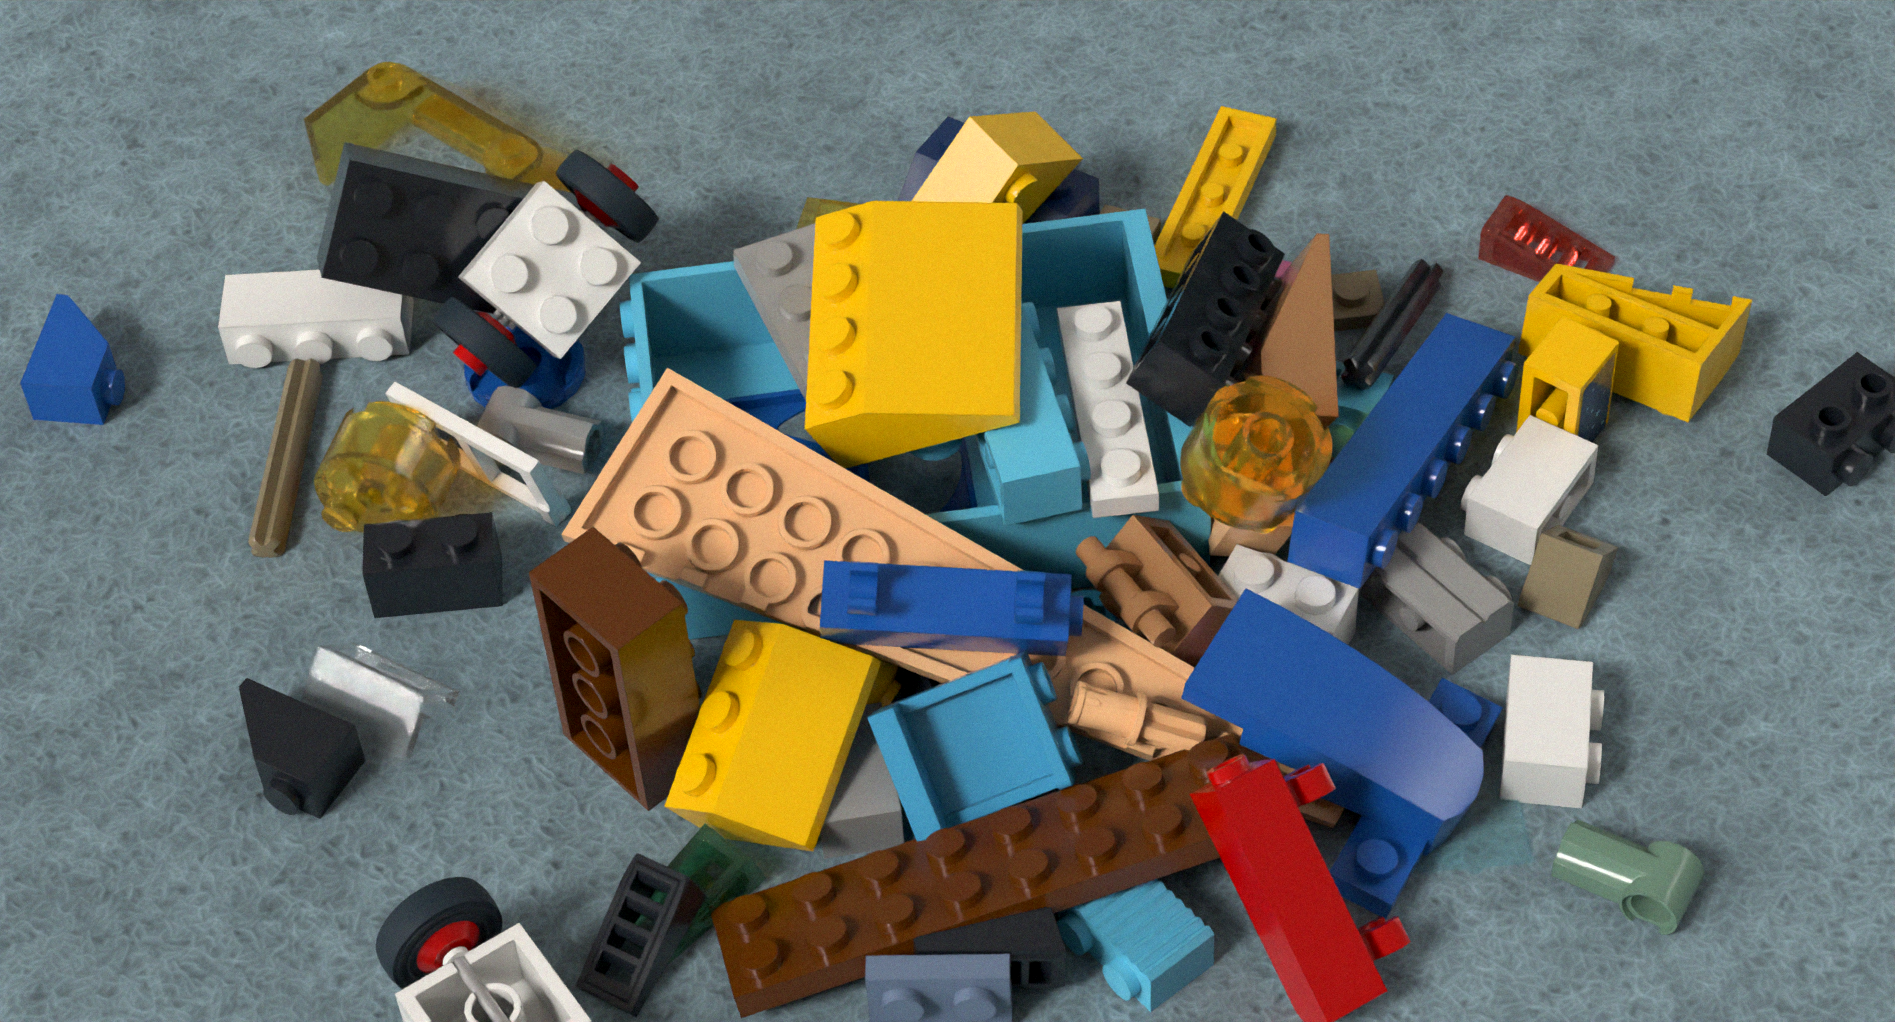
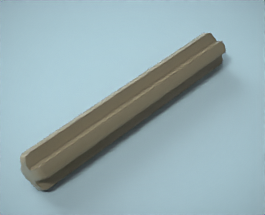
M296 358L288 365L248 543L252 547V555L256 557H280L285 552L323 380L322 372L319 371L320 364L312 358L306 361Z

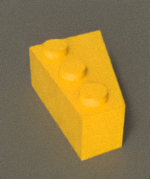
M1036 111L969 116L912 201L1017 203L1023 210L1022 224H1024L1083 158Z
M1555 264L1528 296L1518 353L1529 357L1561 317L1565 316L1619 341L1612 392L1656 409L1662 414L1673 416L1689 423L1739 355L1752 299L1733 296L1731 306L1691 299L1692 288L1673 285L1672 294L1669 295L1632 288L1634 282L1632 277Z

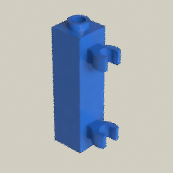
M824 560L820 636L837 644L1012 654L1027 651L1030 655L1066 656L1069 636L1081 637L1084 599L1083 596L1071 595L1072 574Z

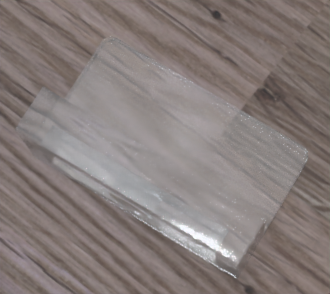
M355 642L318 646L301 702L356 725L363 752L398 768L405 766L410 761L423 720L447 716L455 706L459 691Z

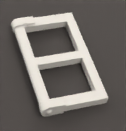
M394 382L385 393L407 427L406 435L414 448L425 454L429 451L539 512L545 521L556 527L571 513V507L565 496L554 488L539 460L397 382ZM436 427L454 436L462 449L442 439ZM493 459L519 472L526 485L501 472Z

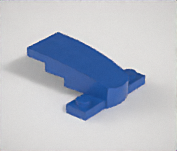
M1247 588L1185 682L1181 698L1242 728L1240 745L1270 759H1275V761L1296 770L1305 765H1310L1312 768L1319 763H1324L1336 789L1320 798L1362 815L1329 872L1342 897L1385 919L1389 916L1422 855H1429L1447 840L1477 798L1484 776L1482 749L1495 728L1503 707L1444 678L1440 680L1431 698L1427 701L1401 680L1354 648L1286 608Z

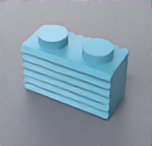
M1157 879L1058 912V921L1056 923L1064 943L1077 955H1083L1088 951L1103 966L1102 970L1107 983L1120 998L1129 1001L1135 997L1150 1012L1214 965L1215 934L1211 927L1205 926L1200 917H1195L1191 908H1186L1183 901L1176 899L1172 890H1167L1163 882L1157 881Z

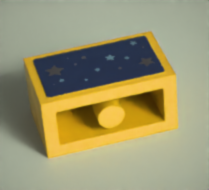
M1562 316L1524 362L1516 433L1529 415L1593 442L1608 423L1619 341L1604 335L1594 328L1586 327Z

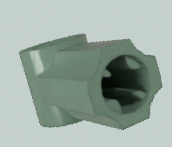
M1577 819L1575 823H1570L1561 839L1557 855L1553 861L1551 876L1619 904V909L1627 920L1633 922L1635 917H1638L1661 927L1658 933L1668 935L1676 930L1705 875V871L1699 858L1679 844L1669 841H1656L1649 844L1648 848Z

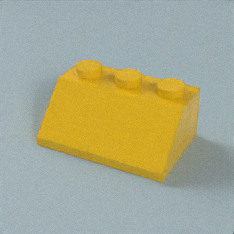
M734 620L664 807L714 836L729 840L814 852L881 662L873 656L784 624Z

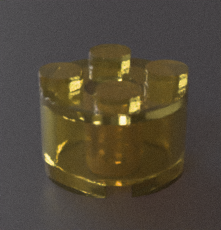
M1272 376L1248 377L1246 382H1240L1231 386L1228 384L1214 394L1183 443L1180 456L1183 496L1189 503L1200 507L1209 516L1225 525L1242 530H1252L1260 534L1271 532L1295 513L1296 508L1306 499L1330 463L1333 448L1332 437L1329 427L1324 430L1321 421L1315 413L1318 406L1306 392L1296 385Z
M376 401L368 402L364 411L354 413V408H352L345 414L315 474V490L318 498L324 505L321 512L322 518L329 526L338 531L352 532L355 530L364 532V524L438 517L461 466V456L457 445L451 437L446 445L433 433L437 423L410 407L392 402Z

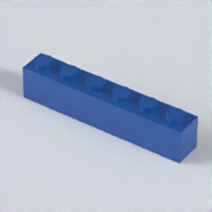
M1446 313L1296 508L1287 562L1361 589L1376 567L1384 569L1392 558L1400 533L1402 531L1410 533L1414 529L1422 510L1423 501L1427 496L1436 498L1439 494L1449 465L1451 463L1459 465L1464 459L1471 442L1472 433L1475 429L1484 431L1487 427L1497 398L1507 399L1510 395L1519 370V365L1511 362L1516 337Z

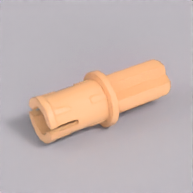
M1078 681L1074 688L1067 714V723L1123 737L1126 745L1134 746L1138 740L1174 751L1190 750L1194 745L1203 742L1207 727L1206 720L1201 716L1147 702L1148 697L1145 693L1138 692L1136 697L1105 690L1083 681Z

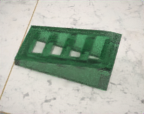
M706 823L667 866L688 876L707 891L705 893V901L667 966L714 926L711 915L714 910L723 903L752 893L766 878L750 857ZM713 862L724 870V873L717 880L704 871ZM655 890L650 899L663 905L667 894ZM640 915L635 925L640 926L648 918ZM634 944V945L637 946L640 950H642V951L644 950V948H642V947H640V946Z

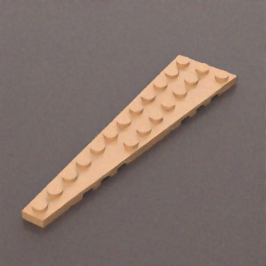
M669 368L663 373L562 533L563 540L570 543L590 528L595 527L613 544L621 542L628 546L640 561L642 568L648 573L821 637L820 615L824 560L1024 571ZM1084 604L1081 637L1069 636L1066 656L1028 654L1032 665L1043 662L1050 675L1057 700L1048 703L1058 727L1062 728L1068 725L1074 733L1148 761L1177 752L1138 740L1134 746H1129L1124 743L1123 737L1067 723V714L1074 688L1078 681H1083L1105 690L1136 697L1138 692L1145 693L1148 697L1147 702L1203 717L1207 722L1204 741L1233 733L1238 744L1240 743L1243 732L1242 728L1181 699L1185 682L1194 670L1193 666L1159 647H1154L1149 641ZM840 644L941 683L948 682L1016 655L1012 653ZM1239 744L1248 762L1270 759ZM1276 761L1283 777L1295 771ZM1322 798L1299 807L1304 819L1334 828L1345 809Z

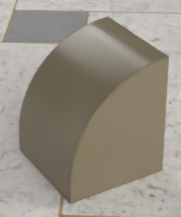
M1556 525L1542 532L1517 606L1579 629L1607 581L1619 547L1561 525Z

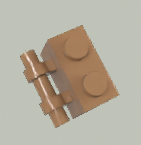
M1132 515L1106 548L1095 536L1086 538L1076 548V555L1087 567L1086 577L1098 591L1102 592L1099 599L1103 606L1114 616L1123 620L1134 633L1152 643L1154 647L1163 649L1194 668L1238 601L1236 596L1168 520Z

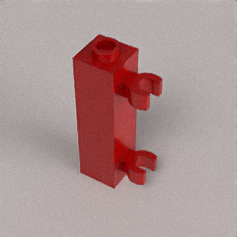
M1241 754L1208 770L1206 774L1211 783L1190 793V796L1296 1013L1303 1022H1334L1387 992L1373 961L1403 948L1410 943V939L1398 916L1385 921L1384 917H1378L1357 929L1299 810L1300 806L1310 803L1336 789L1324 763H1319L1312 768L1310 765H1305L1283 777L1275 759L1248 762L1245 754Z

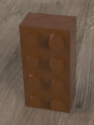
M592 527L529 571V577L564 736L649 811L668 797L700 710L699 699L702 697V692L695 680L692 662L695 650L688 638L685 620L688 607L676 587L666 580L658 582L642 568L640 561L628 546L621 542L613 544L595 527Z

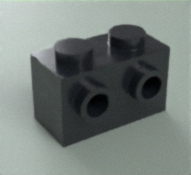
M1856 352L1774 416L1767 455L1824 496L1829 495L1842 483L1850 487L1856 485L1870 469L1873 459L1886 449L1890 453H1895V377Z
M492 512L364 524L362 574L374 618L503 606L502 553Z

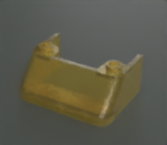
M381 62L374 65L304 118L319 182L326 186H329L336 179L344 142L375 149L410 122L483 165L486 174L535 185L537 182L545 181L553 189L570 192L555 173L573 151L459 85L400 63Z

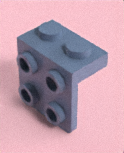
M1010 954L866 956L865 983L870 1022H1012L1013 989Z

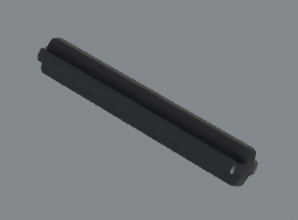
M1424 259L1415 261L1343 361L1346 369L1342 373L1341 378L1347 386L1356 384L1361 390H1366L1376 382L1441 287L1439 278L1444 272L1438 263L1429 265Z

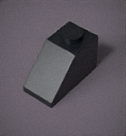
M246 678L239 686L252 753L264 788L263 794L272 806L285 814L295 815L298 810H301L321 819L366 761L356 725Z

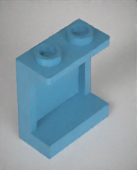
M1027 651L876 709L867 717L917 841L926 840L930 834L939 829L950 828L986 816L1055 788L1063 790L1073 786L1077 774L1074 767L1083 764L1080 750L1068 725L1058 729L1048 703L1057 700L1054 685L1044 663L1039 662L1032 665Z

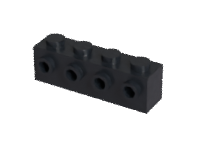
M1223 211L1191 252L1126 384L1189 427L1192 426L1206 407L1216 413L1235 388L1237 380L1233 376L1242 367L1253 348L1248 343L1254 338L1266 320L1268 314L1264 310L1282 285V281L1276 278L1275 275L1285 253L1276 248L1266 235L1257 230L1247 228Z

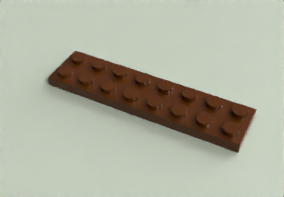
M1231 733L1213 740L1203 741L1194 745L1190 750L1183 749L1147 762L1137 763L1127 769L1082 784H1075L1061 791L1016 806L1005 807L995 813L950 828L939 829L923 841L914 839L884 850H877L866 856L818 872L808 873L800 878L753 894L742 895L732 901L711 907L710 912L733 997L741 1018L865 977L866 956L914 955L913 939L918 936L1043 907H1051L1053 913L1220 858L1190 793L1211 783L1206 774L1208 770L1230 758L1243 754L1234 734Z

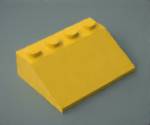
M870 201L816 217L805 430L839 466L846 469L1020 423L1023 210L1017 203Z

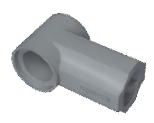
M501 386L492 393L476 424L480 429L539 460L543 465L581 474L591 470L600 453L604 436L602 421L544 408L535 396L513 386Z

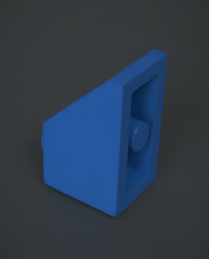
M56 294L20 382L33 420L104 425L111 405H120L125 392L124 373L121 369H117L109 343L69 295Z

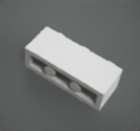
M320 270L225 275L218 329L229 364H242L250 368H260L270 362L293 361L296 358L304 361L312 358L319 364H323L330 359L362 357L370 361H382L391 355H409L414 300L410 296L321 278Z

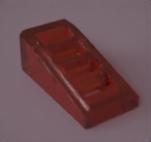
M1505 195L1482 228L1478 259L1540 282L1555 264L1574 267L1579 259L1588 262L1584 269L1608 273L1614 264L1615 256L1531 205L1512 196ZM1532 241L1539 244L1536 250L1529 246ZM1555 251L1564 253L1558 262L1551 259Z

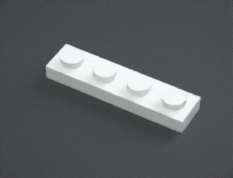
M1114 301L1057 308V326L1078 440L1084 443L1090 464L1091 479H1088L1086 483L1093 518L1159 511V492L1139 392L1126 384L1133 369V362L1121 302Z

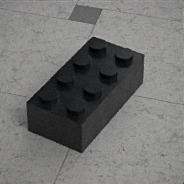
M344 142L317 255L321 278L443 304L451 297H454L473 310L493 314L497 309L458 277L535 184ZM555 189L578 210L586 213L577 204L573 193Z

